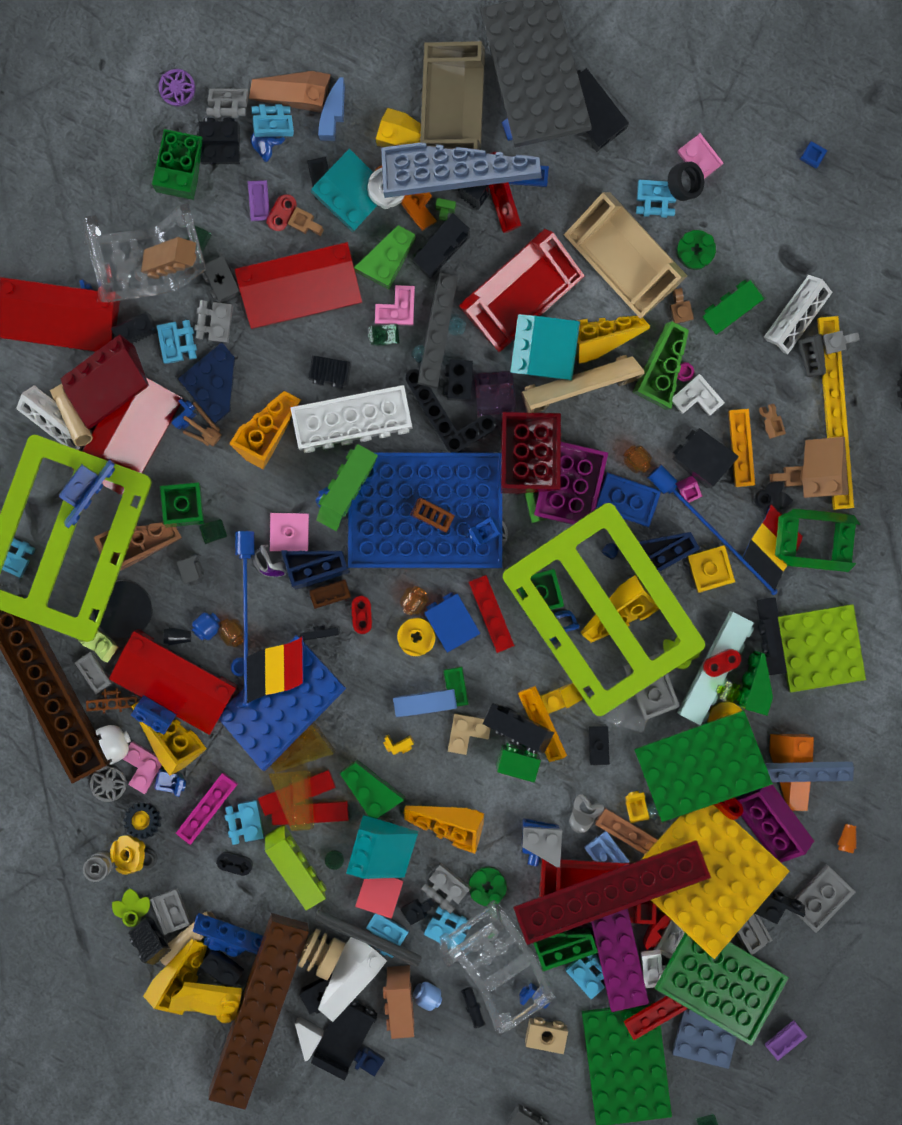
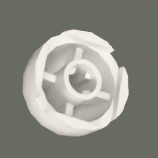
M115 725L104 726L96 730V735L100 734L101 739L98 741L106 759H110V765L120 761L128 754V743L131 742L127 731L123 732L120 727Z

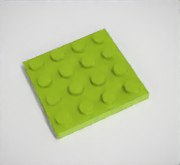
M854 604L778 617L787 669L786 679L790 693L866 680Z

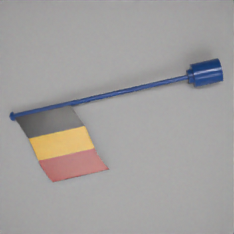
M662 464L651 472L647 478L663 494L673 492L771 591V595L777 594L776 587L787 564L775 556L778 520L781 514L772 505L769 506L765 519L750 539L742 557L675 490L677 480ZM799 532L797 537L796 552L798 551V548L803 538V536Z
M253 531L235 532V555H239V559H243L244 703L242 704L244 707H248L250 705L249 702L269 694L291 690L304 683L303 636L288 644L266 648L248 656L247 559H251V555H255Z

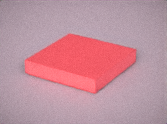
M396 878L364 879L355 907L392 919L403 881Z

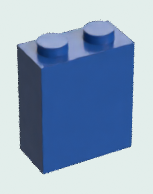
M453 592L442 597L444 601L437 604L435 601L426 606L427 611L424 612L447 653L480 634L458 593L454 595Z

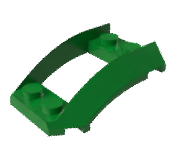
M792 509V511L779 516L775 556L783 560L787 566L849 572L857 564L852 563L855 528L856 525L861 524L855 515ZM799 519L835 522L832 560L795 557Z

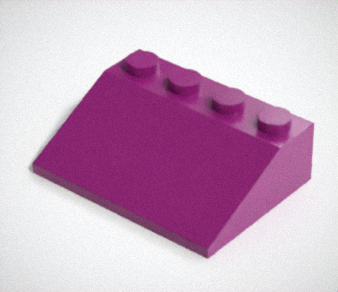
M561 442L560 490L539 492L534 516L573 525L593 512L596 508L608 452Z

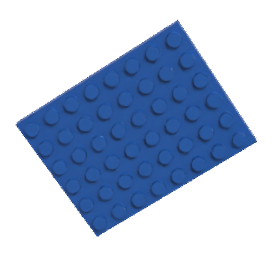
M375 453L378 455L375 465L364 484L361 485L355 500H352L348 511V568H502V534L483 545L477 546L470 539L468 529L494 516L502 530L501 453ZM418 498H422L455 515L447 533L410 516ZM422 505L418 514H422L425 508L424 505ZM429 508L426 518H429L432 509ZM436 512L435 517L433 519L434 522L436 521L439 512ZM443 516L439 525H443L447 516Z

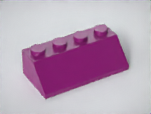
M773 784L743 794L737 798L743 806L742 818L765 849L781 863L805 855L814 843L813 838Z

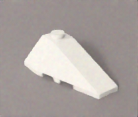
M350 937L331 973L330 982L325 989L318 1010L333 1022L377 975L387 960L368 944Z

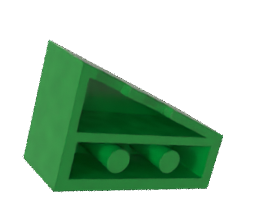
M745 279L736 286L737 291L733 294L730 292L726 293L720 298L721 303L717 306L712 304L704 310L706 314L702 317L716 335L766 299L753 280L747 282Z
M359 760L344 768L340 773L369 817L377 819L405 799L401 792L399 793Z
M572 928L534 942L543 972L598 953L590 928Z

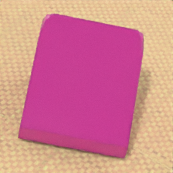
M693 476L676 483L679 494L688 503L702 497L698 483Z

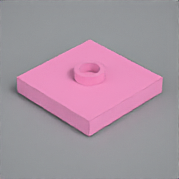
M270 513V551H309V514Z

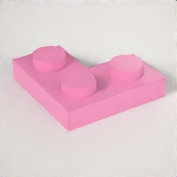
M395 285V305L375 304V324L413 326L415 286Z
M132 741L129 745L128 754L123 760L138 769L128 785L146 794L162 765L154 753Z

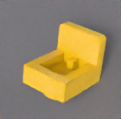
M388 734L385 736L386 741L383 742L388 752L391 751L393 755L399 752L404 754L410 751L412 745H414L411 735L394 744Z
M634 791L625 796L630 823L649 820L645 793Z

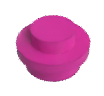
M681 363L677 379L687 382L693 378L694 368L690 363Z

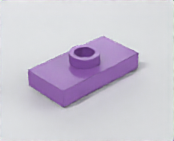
M267 180L248 181L251 221L267 220L270 213Z
M793 1020L768 1040L765 1046L779 1061L807 1036Z

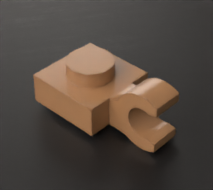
M296 207L288 222L290 227L304 234L309 229L321 236L324 231L321 225L313 222L314 216L298 207Z
M682 288L672 291L675 304L670 305L673 322L679 324L693 320L690 300L684 302Z
M775 404L768 405L769 412L766 406L761 407L759 411L767 419L764 420L769 439L786 434L781 416L776 414Z
M803 466L784 467V473L769 474L770 482L784 481L785 487L803 486Z

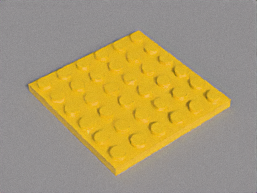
M711 805L679 816L641 860L697 840L711 878L650 901L709 956L715 959L790 871L736 821L727 818L718 808Z

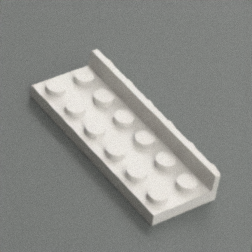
M404 385L290 407L298 449L300 451L304 450V453L314 452L315 448L323 447V449L334 448V444L339 443L342 446L353 444L354 440L359 439L360 442L372 440L371 437L374 436L386 438L390 437V433L398 432V435L409 433V429H413Z

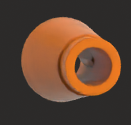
M845 824L837 843L839 845L838 850L854 854V849H857V826Z

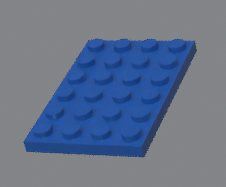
M296 635L290 642L299 639L300 636ZM304 641L303 684L291 690L263 696L249 702L250 705L248 707H244L242 704L244 703L243 689L225 707L219 718L222 724L263 771H266L346 689Z

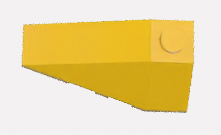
M387 108L377 132V146L389 147L420 143L421 123L404 112Z
M139 702L132 705L133 710ZM177 719L172 721L164 735L154 731L143 722H139L156 757L169 776L185 768L207 749L193 731H188L180 725L181 722Z
M191 939L152 980L143 997L154 1009L183 1015L184 1011H168L171 997L182 989L184 982H197L198 976L196 974L198 967L203 962L207 946L203 945L202 941Z

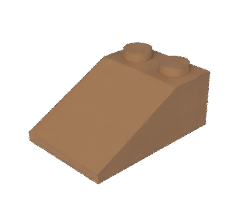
M845 437L805 440L803 465L804 498L849 495Z

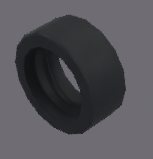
M692 161L683 162L671 168L668 174V188L675 199L680 201L695 199L704 189V175L696 163ZM683 170L686 171L690 178L691 186L689 192L682 185L681 177Z

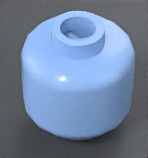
M423 982L415 987L413 998L416 1005L427 1011H432L440 1006L442 1002L441 990L437 986L429 982Z

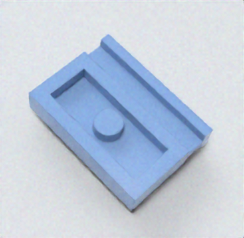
M604 831V833L584 846L595 862H630L607 831Z

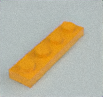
M749 409L729 410L731 451L739 456L733 463L734 487L755 486Z
M536 686L518 692L529 719L554 732L545 751L548 761L553 762L565 758L567 754Z

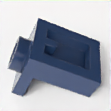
M365 1046L363 1051L359 1050L354 1058V1061H356L355 1069L361 1068L375 1077L385 1058Z

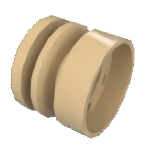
M316 928L304 945L298 966L302 968L307 960L309 964L306 970L310 971L314 964L317 965L316 975L327 981L339 960L345 942L334 937L327 944L325 943L327 933H324L321 940L317 938L321 930Z

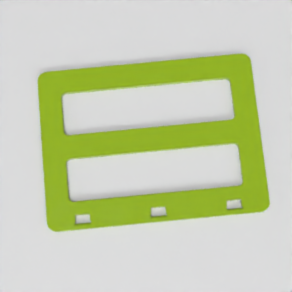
M31 435L27 439L0 513V574L42 459L47 458L72 467L74 469L73 475L81 464L99 474L108 462L107 460L39 435ZM115 464L113 474L109 478L106 477L104 479L123 486L124 492L77 617L48 607L50 595L76 527L75 524L67 528L64 524V521L74 509V506L64 500L28 597L23 598L0 589V610L84 642L93 641L150 490L151 478L145 474ZM135 495L141 497L137 508L131 506ZM114 552L120 553L116 565L111 563ZM93 609L99 610L96 621L90 619Z
M611 503L603 504L503 572L504 582L596 716H603L701 652L705 647V641L616 507ZM603 528L608 531L679 638L678 644L653 660L649 659L576 550L577 545ZM555 560L561 561L633 669L631 675L610 689L606 690L603 688L530 579L532 575ZM523 587L528 596L522 599L516 589ZM555 636L561 643L557 649L550 641ZM588 685L594 692V695L590 698L583 689Z

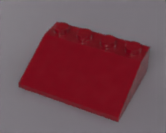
M120 334L60 378L66 395L87 429H91L149 386L135 346Z
M502 412L501 493L522 494L560 490L561 413Z

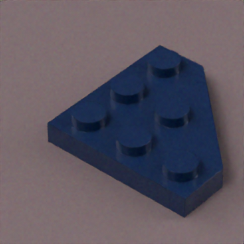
M220 343L178 378L215 424L231 411L235 357L223 343Z

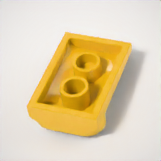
M184 982L182 989L171 997L168 1011L200 1012L216 1016L221 1023H230L237 1015L242 988Z

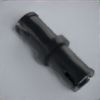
M467 987L461 991L467 1006L466 1011L470 1014L473 1027L475 1029L477 1027L480 1028L485 1025L480 1011L481 1006L479 1002L477 1003L473 987Z

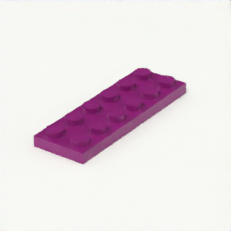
M628 908L592 921V929L611 1012L649 1004Z

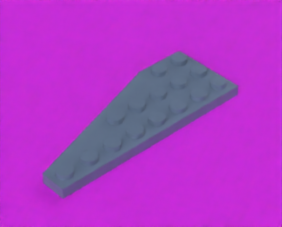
M412 143L381 148L383 193L385 198L542 178L540 158L516 154V156L511 157L504 156L501 152L487 154L485 150L460 147L447 149L444 148V145L430 147L426 143Z
M687 1009L681 1014L672 1054L729 1069L737 1037L692 1010Z

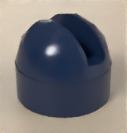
M609 543L604 546L601 552L606 557L614 560L618 554V547L613 543Z

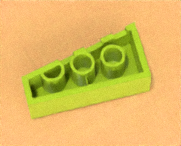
M281 825L266 834L265 852L304 909L308 910L325 900V891L327 890L325 884L317 878L314 868L306 860L304 853L300 850L286 825Z

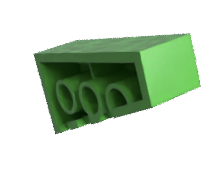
M673 321L665 324L643 369L645 374L638 379L632 393L665 410L672 409V400L676 391L682 355H684L689 333L688 329Z
M357 444L354 450L350 449L346 456L348 461L345 465L341 464L337 471L339 476L336 480H331L327 488L330 491L327 495L323 494L318 503L321 507L316 521L335 531L338 530L342 517L346 516L352 500H355L361 485L364 484L378 457L377 454Z

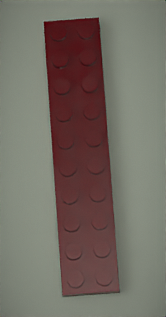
M694 840L513 906L525 942L529 945L710 879L711 876L698 842Z

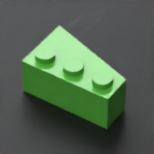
M398 225L354 267L355 272L390 290L416 240L415 234Z

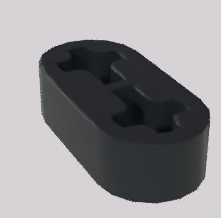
M231 852L221 853L216 861L219 869L241 876L248 875L253 868V862L250 858ZM225 857H228V861H229V862H233V864H232V863H228V864L225 866V865H223L224 862L221 861V859H224ZM243 862H246V866H248L249 868H246L245 871H243L242 867L236 865V863L242 864Z

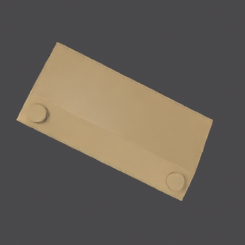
M603 192L564 234L640 319L668 296L687 277L685 272L610 192Z
M627 355L617 357L616 362L575 374L572 380L559 379L537 387L535 384L524 387L525 391H522L521 395L527 413H537L546 410L549 404L617 382L619 386L637 381L645 373L633 356L627 358Z

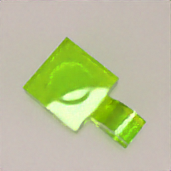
M726 681L724 686L718 685L715 692L720 693L719 699L733 703L739 695L740 685L735 682Z

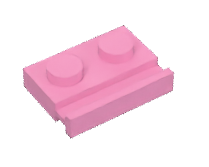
M701 133L677 151L684 162L692 161L701 168L704 179L724 164Z

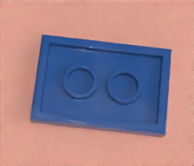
M607 472L595 509L605 503H611L616 507L623 519L649 527L661 491Z

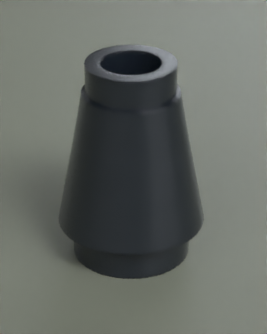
M173 627L164 629L163 644L170 646L191 642V631Z

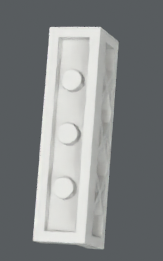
M811 275L806 277L765 334L764 338L766 341L777 345L783 353L789 354L832 294V291L823 279ZM823 289L824 293L820 297V299H818L819 293ZM812 305L810 313L807 314V309ZM800 321V327L796 330V324ZM789 336V342L785 346L783 343Z
M35 385L21 394L16 408L18 411L59 443L81 451L83 446H74L71 443L70 433L53 399ZM25 403L30 406L31 411L24 407ZM40 415L45 418L47 423L41 420ZM55 427H57L58 429H60L61 434H59L58 432H56Z

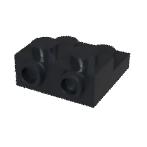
M230 117L223 118V121H215L214 118H204V121H199V136L203 137L201 164H240V125L238 121Z

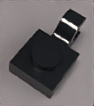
M417 898L404 905L400 910L409 924L413 925L426 918L427 912L432 909L431 907L435 903L432 898L422 903Z

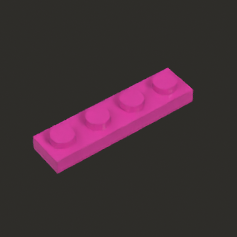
M223 772L175 834L191 845L238 783Z

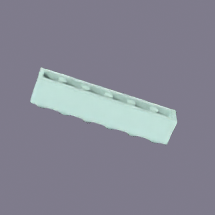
M729 611L704 661L727 649L736 650L741 654L745 647L743 643L746 637L749 638L754 630V627H752L754 622ZM730 656L728 660L730 663L734 662L735 658L734 656ZM702 663L677 713L699 725L702 722L705 723L709 717L708 710L710 706L714 705L718 699L717 693L719 689H722L727 682L725 677L728 672L717 677H711L704 672ZM712 664L711 670L715 671L717 669V665Z

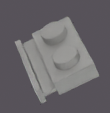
M178 888L150 899L164 935L191 925Z
M753 914L736 933L745 951L751 955L766 946L768 942L773 941L761 918L756 914Z

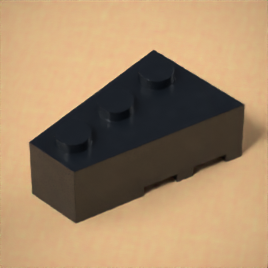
M452 213L440 226L439 230L427 240V244L423 249L420 248L413 256L415 257L413 259L414 264L431 279L470 238V228Z
M492 703L483 722V725L495 730V733L511 738L510 741L513 743L527 746L526 750L537 754V752L545 753L554 735V732L507 706Z

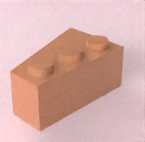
M410 965L387 967L386 987H383V998L387 999L388 1002L385 1003V1015H389V1019H386L387 1031H391V1039L414 1037Z

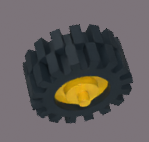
M145 803L134 804V807H130V811L125 813L127 817L123 820V822H126L124 828L127 829V833L131 834V836L146 839L154 836V833L159 831L157 828L161 826L159 820L162 819L159 816L160 812L154 806Z

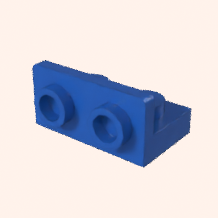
M143 695L131 716L137 721L150 726L154 731L164 735L176 714Z

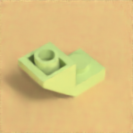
M99 629L93 641L84 642L79 640L83 646L95 651L100 659L107 663L118 649L115 642Z

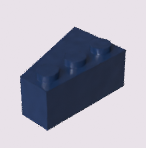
M691 532L638 541L658 572L700 549Z
M281 550L291 585L295 590L350 573L345 554L342 551Z

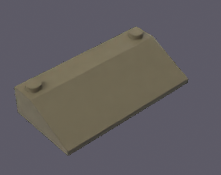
M482 41L424 43L420 143H426L430 147L444 145V148L447 149L460 147L481 150L485 48Z

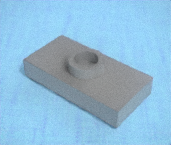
M92 651L74 662L95 694L113 683L109 680V676Z

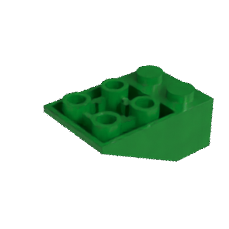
M164 129L152 186L157 193L194 200L198 183L203 137Z
M754 650L753 654L749 655L747 662L749 668L743 674L742 683L744 684L742 690L738 691L736 701H738V706L746 710L768 716L773 694L766 656L764 653Z

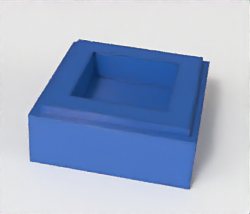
M810 141L800 160L817 169L828 150Z

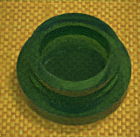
M332 850L325 856V864L329 869L337 870L344 863L342 853L337 850Z

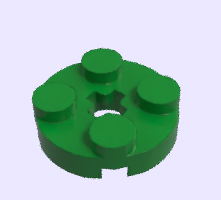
M701 230L685 233L678 242L676 249L677 257L688 269L700 270L709 265L716 254L713 236ZM695 245L699 246V248L701 249V252H698V255H695L694 251H691V248H694Z
M482 867L474 872L469 879L471 898L480 905H497L506 894V880L501 872L494 867ZM487 882H490V885L493 886V888L489 889V891H485V888L482 887V885L486 884Z

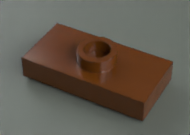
M346 579L309 590L314 609L351 598Z

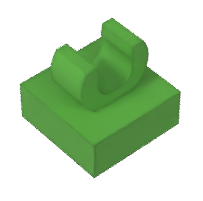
M437 198L435 206L436 210L440 211L439 220L446 221L448 213L455 214L456 202Z

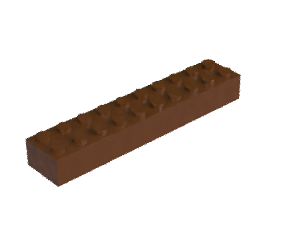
M0 610V650L71 783L73 784L110 764V759H106L98 741L100 739L96 735V731L39 624Z
M271 913L242 994L237 1015L231 1025L210 1084L208 1100L246 1110L309 934L308 923Z

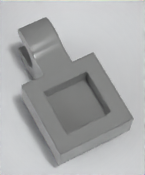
M843 331L822 335L826 355L847 350L846 344L860 340L858 333L844 336Z

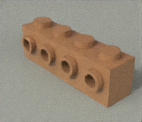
M177 237L145 249L141 272L148 274L149 278L159 279L161 276H168L170 273H176L179 270L184 271L186 268L192 267L196 261V242Z

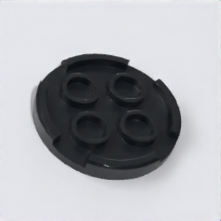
M115 582L100 623V628L105 633L116 638H129L137 629L143 631L148 626L153 613L151 600L146 590L134 582ZM94 609L95 619L99 613V610Z

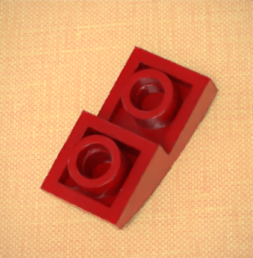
M662 911L656 916V925L650 924L644 935L643 944L647 950L659 944L662 936L658 930L665 929L670 924L671 919Z

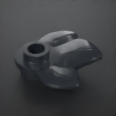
M783 482L769 483L765 490L758 491L754 497L756 506L763 509L765 515L770 505L782 515L781 509L790 505L793 500L788 494L781 492ZM762 496L767 498L765 503L761 502Z

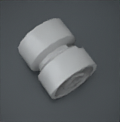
M99 851L84 863L83 874L89 881L99 882L113 870L114 862H111L110 854L105 851Z

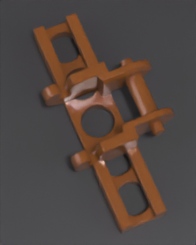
M118 688L115 691H106L104 689L102 695L105 698L86 700V711L103 710V714H105V710L119 709V712H122V708H132V705H128V700L134 699L135 703H137V696L118 697V694H121ZM106 695H116V698L107 699ZM111 700L116 702L113 708L108 706V702ZM121 700H125L126 704L122 705ZM99 702H102V707L98 706ZM95 703L96 707L89 708L88 704Z

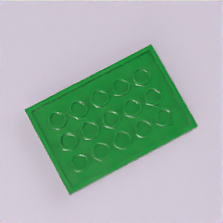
M744 710L634 749L662 822L773 784Z
M685 933L657 982L655 989L752 1046L789 977L731 942L713 959Z
M655 1002L611 1012L610 1007L582 1011L596 1125H614L672 1117L661 1025L633 1040L623 1022Z

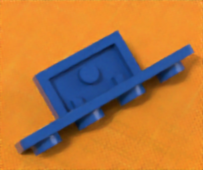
M110 459L99 474L81 464L59 494L61 499L74 506V509L64 521L67 528L78 522L82 509L86 510L91 504L92 500L90 498L94 493H99L103 487L102 482L106 477L109 478L113 474L115 464Z
M200 913L196 916L193 928L194 933L205 936L203 945L209 946L211 950L226 952L227 955L233 957L239 956L245 950L257 954L263 935Z

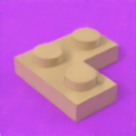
M454 713L448 752L466 755L470 736L489 739L491 728L483 725L485 718Z

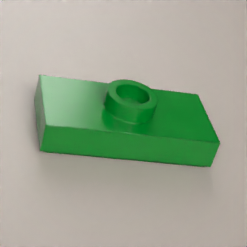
M463 667L443 669L446 689L455 690L457 707L469 705Z

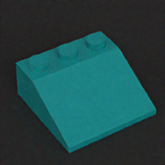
M350 149L344 153L310 191L352 233L377 207L370 199L367 191L369 179L373 171Z
M518 314L510 373L572 380L580 321Z
M363 815L346 874L363 879L404 878L419 831Z

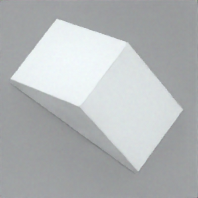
M298 1017L295 1026L304 1060L308 1061L320 1042L324 1030L304 1018Z

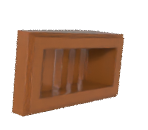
M422 498L417 499L410 516L447 533L455 516ZM422 505H424L425 508L422 514H418ZM429 508L432 509L429 518H426ZM436 512H439V515L436 521L434 522L433 519L435 517ZM445 515V516H447V517H446V519H445L443 525L441 526V525H439V524H440V522H441L443 516Z

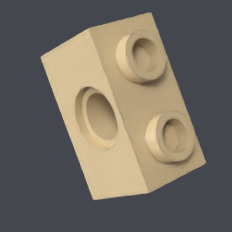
M541 1017L529 1018L525 1038L526 1047L564 1054L568 1035L567 1025H564L561 1021L548 1022ZM545 1031L552 1033L549 1037L542 1036Z

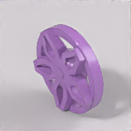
M173 69L162 75L159 82V92L163 100L169 105L176 107L184 106L194 97L195 83L186 71ZM176 74L175 80L170 75ZM185 76L189 78L191 84L185 82ZM168 78V79H170V80H172V81H171L170 83H168V82L166 81V79ZM165 83L168 87L163 90V84ZM191 92L188 98L184 100V93ZM174 96L177 102H172L167 98H171Z

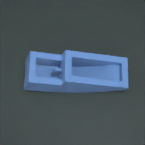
M340 77L324 104L319 122L318 136L320 141H335L336 122H344V77Z
M454 689L422 692L393 698L396 717L457 708Z

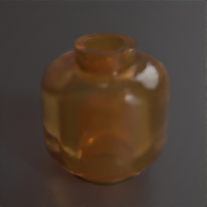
M632 445L623 454L624 464L633 473H639L640 471L645 473L651 467L652 456L642 445Z
M418 586L407 588L400 599L403 612L408 615L420 614L428 602L426 591Z
M227 618L220 623L218 635L226 646L238 647L244 642V627L237 619L229 620Z

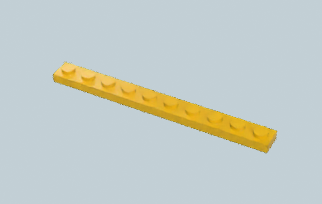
M838 316L817 319L818 334L825 335L840 331ZM824 349L826 374L822 375L827 438L845 437L849 494L832 496L833 510L854 508L842 354L840 351L826 355Z

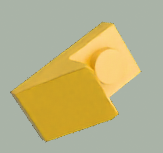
M574 683L540 695L548 714L564 707L569 708L583 700Z

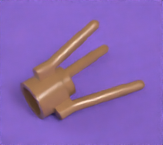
M193 402L197 411L211 428L207 427L205 430L193 420L184 416V420L203 434L200 437L186 430L183 433L203 442L207 446L211 445L213 447L222 436L219 433L221 429L215 426L196 402Z

